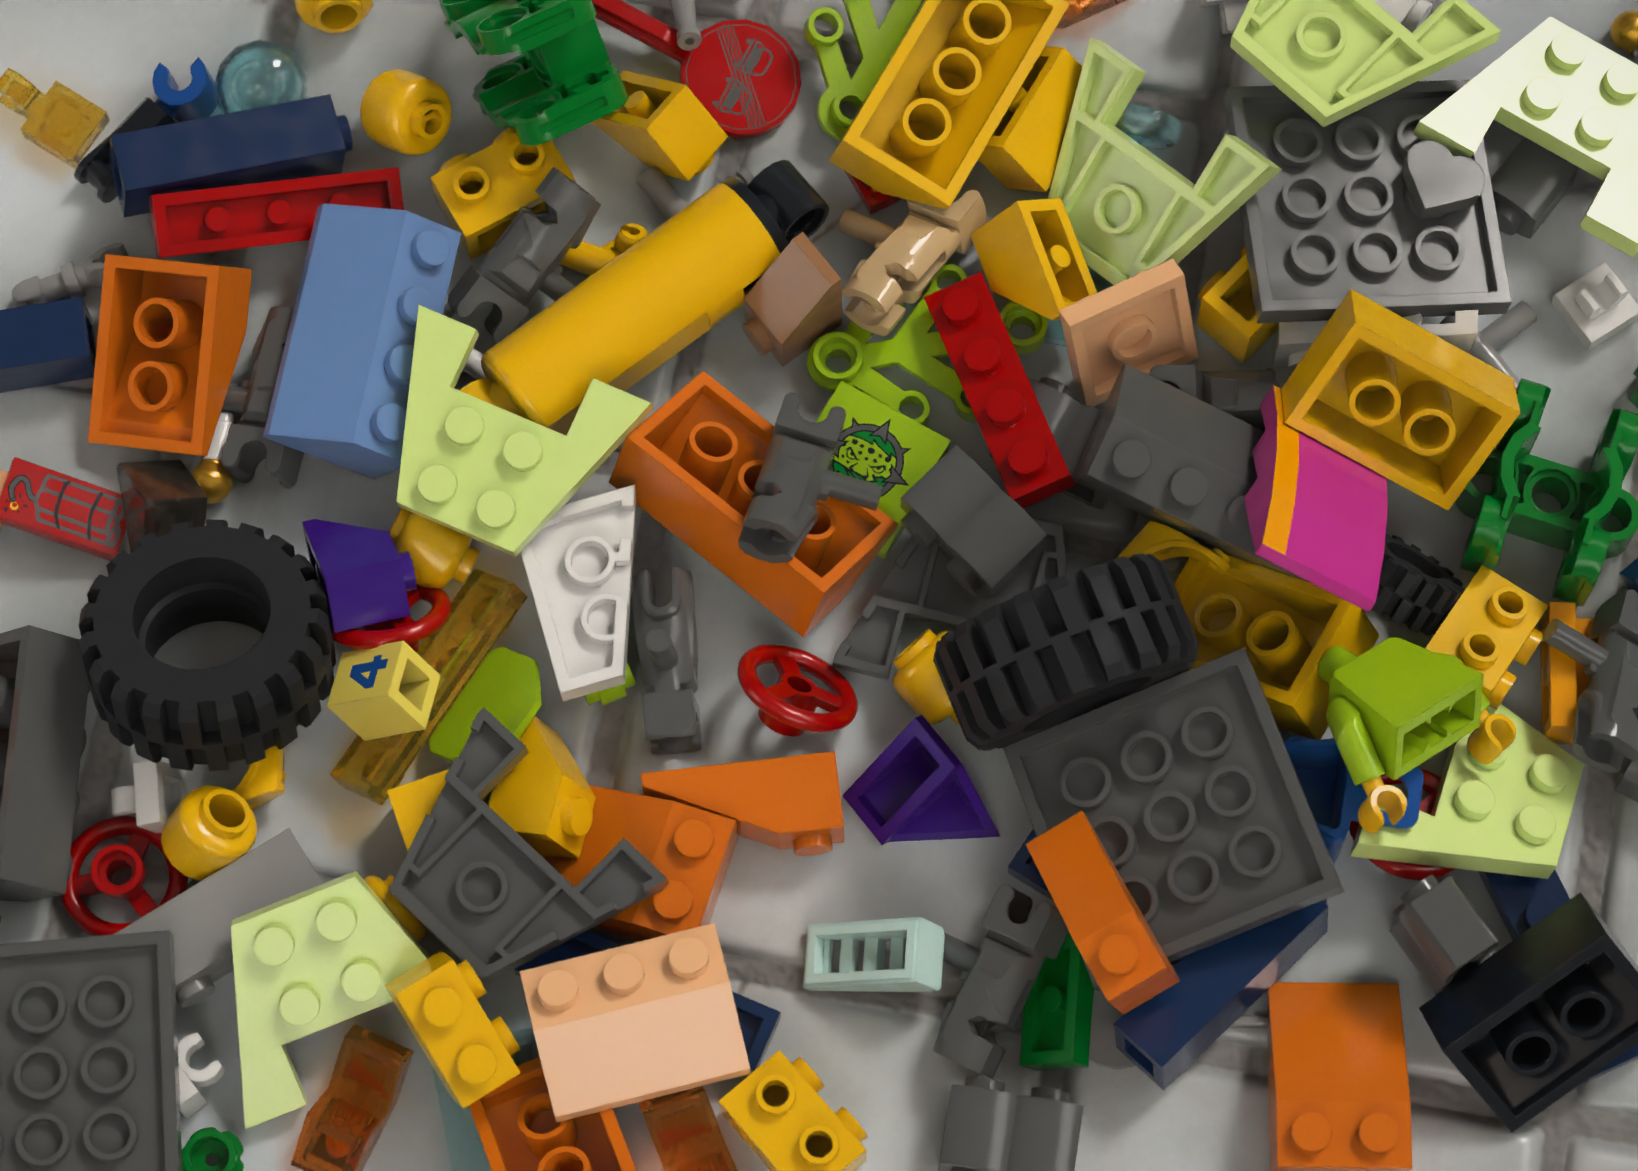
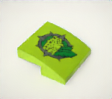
M841 381L815 423L825 420L833 407L839 406L845 410L846 418L830 470L883 486L877 508L898 523L894 533L877 554V556L886 559L905 529L901 523V519L906 515L901 508V497L949 452L951 440Z

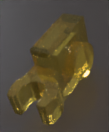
M10 68L0 78V94H2L0 103L27 118L21 127L24 138L74 169L110 121L105 110L58 81H55L45 95L28 79Z

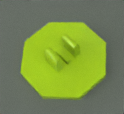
M500 646L457 667L433 701L428 720L430 751L435 756L453 763L455 757L459 758L472 732L470 727L476 715L483 708L489 711L519 739L542 706L539 663L531 657Z

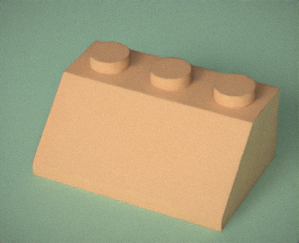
M715 923L519 971L556 1123L751 1074Z

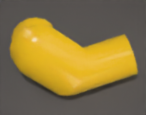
M629 223L623 225L616 234V238L601 247L582 241L576 249L570 248L559 265L591 276L649 233L639 224Z

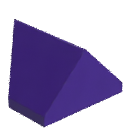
M923 715L915 717L842 795L881 845L888 842L1000 837L963 764Z

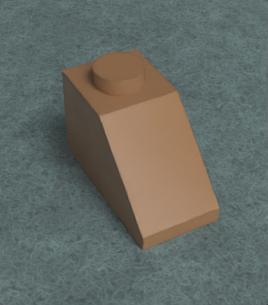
M803 232L790 241L744 297L746 322L742 325L745 335L760 354L765 355L771 352L782 367H784L809 349L820 336L830 333L842 325V279Z

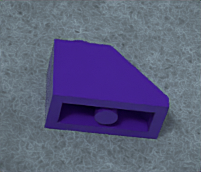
M318 519L302 522L309 562L316 570L317 581L323 584L330 621L335 633L411 615L407 591L417 589L414 567L409 552L398 553L389 531Z

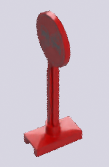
M592 0L597 12L595 18L681 64L679 72L680 83L687 85L728 137L734 139L760 137L778 128L794 110L802 85L799 61L788 41L769 26L747 19L721 21L701 31L702 42L699 47L693 50H683L677 44L676 34L678 30L621 0Z

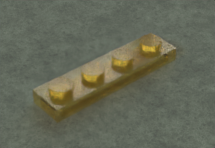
M475 568L451 601V612L447 621L440 629L425 638L417 652L420 657L441 675L426 730L366 741L357 735L330 773V776L343 788L379 805H383L389 797L387 790L395 788L401 783L407 769L430 736L435 732L444 716L500 636L510 627L514 616L528 596L513 582Z

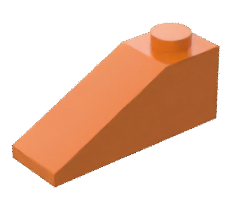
M835 751L641 773L642 788L645 796L676 801L736 820L737 835L780 850L793 848L795 855L813 856L830 852L833 849L832 844L844 842V822Z
M1083 811L1078 812L1026 843L1078 950L1107 1001L1124 1015L1180 982L1179 977Z

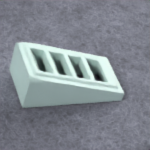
M922 917L808 924L803 988L809 991H939L942 986L944 929ZM834 940L841 941L839 972L831 973ZM860 941H865L863 971H858ZM886 941H891L889 969L884 970Z

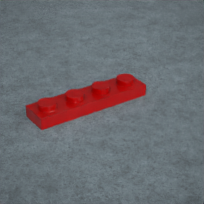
M399 167L148 196L157 259L310 241L317 208L323 203L404 210Z
M976 273L925 296V302L1008 495L1024 509L1075 486L982 273Z

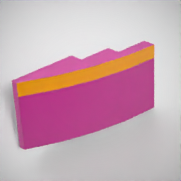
M1273 384L1260 404L1265 432L1252 450L1258 478L1244 498L1255 554L1370 612L1377 599L1385 550L1388 512L1387 478L1284 422L1282 390Z

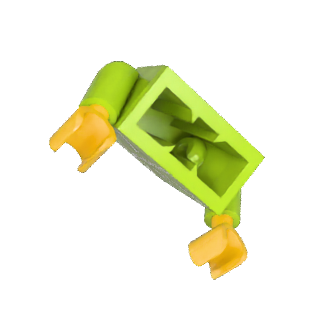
M1395 637L1387 638L1360 656L1342 646H1334L1326 652L1319 664L1318 676L1329 684V703L1326 711L1327 723L1354 785L1362 784L1367 798L1358 809V820L1363 829L1368 833L1376 834L1384 825L1383 813L1378 806L1386 811L1392 825H1396L1403 817L1407 807L1406 797L1401 790L1391 785H1384L1380 775L1385 774L1395 781L1470 732L1472 733L1467 739L1469 752L1482 764L1492 763L1515 739L1516 727L1513 721L1501 714L1490 715L1486 709L1490 702L1482 692L1484 674L1465 666L1454 655L1432 652L1409 641Z

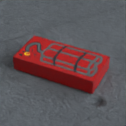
M14 457L0 494V523L111 561L118 555L136 499Z

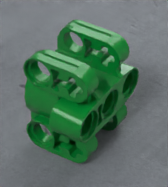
M439 0L447 20L444 22L446 28L453 32L455 39L464 36L477 55L522 54L489 69L483 80L476 84L474 88L475 93L472 94L474 100L479 103L483 115H487L498 128H515L520 144L534 146L549 142L614 112L627 102L628 95L616 66L611 65L594 18L597 12L592 0Z
M1521 378L1516 389L1520 414L1496 445V449H1493L1475 474H1485L1493 477L1492 494L1483 493L1470 481L1455 501L1456 506L1464 515L1474 519L1459 568L1477 573L1483 564L1494 571L1501 556L1500 553L1506 533L1563 550L1564 554L1554 583L1552 598L1572 602L1583 607L1596 584L1604 559L1616 557L1626 550L1638 529V501L1631 493L1622 489V482L1629 471L1638 447V414L1624 409L1613 408L1600 434L1588 472L1530 455L1541 430L1539 424L1551 389L1546 385ZM1538 493L1550 494L1559 501L1562 510L1555 513L1545 512L1536 506L1532 496ZM1609 513L1615 515L1621 521L1622 531L1609 532L1602 529Z

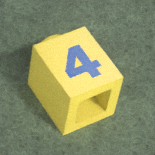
M404 641L382 644L367 650L357 649L342 652L326 707L364 741L426 730L441 675Z

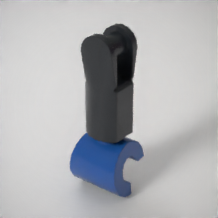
M198 57L190 66L191 83L187 88L180 91L169 69L159 62L152 80L154 92L158 99L153 102L149 97H145L111 135L175 123L173 118L183 122L209 117L218 105L219 93L216 83L202 60ZM110 136L81 160L74 173V178L82 184L89 182L98 190L97 198L103 203H109L118 196L111 168L107 166L109 163Z

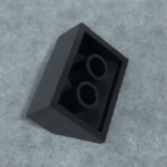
M1580 892L1420 1006L1419 1009L1443 1053L1512 1133L1638 1044V966L1615 934Z

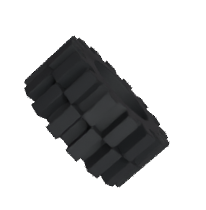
M1386 533L1377 599L1372 610L1378 614L1383 612L1390 617V621L1398 625L1404 623L1413 632L1418 633L1421 631L1424 635L1431 636L1437 632L1465 591V588L1462 587L1463 583L1460 579L1453 577L1454 573L1451 570L1439 566L1440 561L1433 556L1427 557L1420 552L1422 549L1413 544L1409 546L1405 544L1402 538L1396 535L1390 537Z

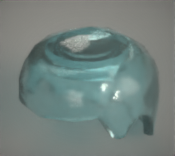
M264 40L236 46L220 63L215 81L217 104L220 110L226 114L306 99L309 75L300 59L282 44Z

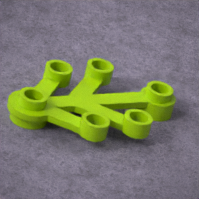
M843 0L861 58V62L852 78H850L837 42L844 31V22L841 15L832 8L821 7L813 11L806 20L803 33L807 42L815 49L827 88L818 100L816 113L821 128L828 136L840 142L853 120L846 118L841 113L839 108L840 102H851L856 106L857 110L860 109L904 36L923 0H894L879 28L870 0ZM814 21H827L833 28V35L830 37L821 36L815 30Z
M944 264L930 281V288L893 339L868 343L874 333L860 328L853 321L844 332H830L820 336L811 345L807 354V370L812 381L819 388L834 393L839 383L843 381L898 412L906 404H917L922 408L923 413L919 418L913 420L926 426L930 419V402L928 398L916 390L903 391L874 370L899 366L952 400L959 417L969 422H976L977 420L972 409L962 403L961 399L965 392L956 371L936 359L949 355L939 332H930L935 323L924 299L925 296L940 290L937 284L944 278H953L958 282L967 278L964 270L954 264ZM1014 301L1009 302L1003 307L1000 315L1017 354H1030L1038 350L1044 344L1047 337L1048 318ZM900 303L898 305H901L905 308L906 303ZM1026 324L1032 328L1034 334L1030 338L1022 340L1014 337L1010 330L1015 325ZM833 357H843L850 363L849 367L843 372H833L826 364Z

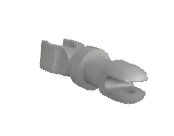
M115 243L105 246L94 252L93 255L85 259L83 264L75 266L73 261L60 265L61 272L40 279L37 275L23 280L12 290V298L17 301L16 307L48 303L70 295L72 299L85 296L84 289L102 288L105 254L129 256L124 244Z

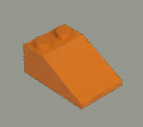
M105 254L88 432L89 443L198 456L208 455L247 330L252 269Z
M589 785L596 799L593 807L592 825L585 835L580 857L541 856L573 886H577L625 838L669 882L662 891L594 927L636 941H643L708 925L738 841L736 820L672 800Z
M1275 982L1267 990L1270 1171H1411V1100L1399 983Z
M540 1057L518 1065L520 1074L469 1105L492 1171H637L613 1108L556 1123Z

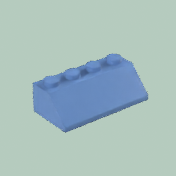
M325 203L318 206L263 438L372 479L400 468L418 305L443 315L461 236L460 232L407 210Z

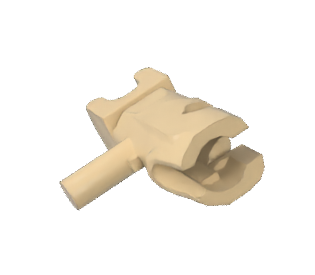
M977 190L965 192L960 199L951 204L948 210L907 200L909 213L896 228L850 209L842 214L838 225L839 231L875 247V251L867 260L862 259L858 263L842 289L843 296L847 298L853 297L844 311L854 323L871 333L881 336L888 335L906 314V309L898 304L915 303L921 297L925 287L955 251L965 255L974 244L970 234L986 223L985 204Z

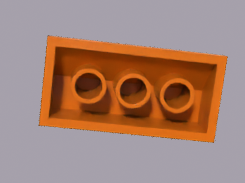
M702 371L626 436L609 483L616 489L635 484L637 492L636 505L802 637H805L841 603L894 533L898 523L879 508L874 511L832 497H828L826 501L818 499L815 506L819 513L818 520L805 537L792 560L782 563H770L745 554L740 549L738 540L773 435L774 426Z

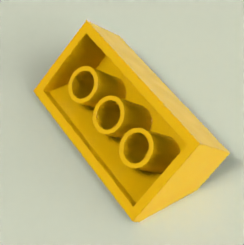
M925 0L828 161L882 194L948 210L1070 3L1065 0Z

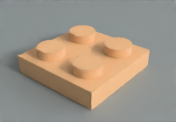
M1173 258L1059 310L1075 391L1086 406L1093 407L1108 399L1123 364H1128L1149 375L1150 369L1154 366L1184 365L1199 358L1185 275Z

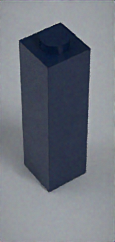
M327 94L110 135L109 165L123 217L125 218L150 213L148 198L150 195L340 174L343 169L345 152L352 151L353 142L347 117L345 115L336 116L331 95Z
M82 297L0 310V393L94 378L96 342L93 319Z
M1327 899L1184 956L1173 966L1180 982L1122 1015L1114 1023L1116 1048L1164 1091L1328 932Z

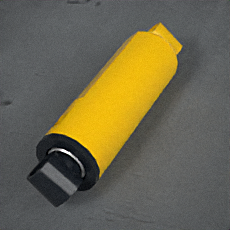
M781 160L766 167L754 177L748 186L737 178L728 176L487 350L481 357V368L486 378L475 380L459 391L566 435L593 378L622 391L631 388L743 306L744 297L790 241L802 232L808 238L813 235L826 220L830 207L789 160Z

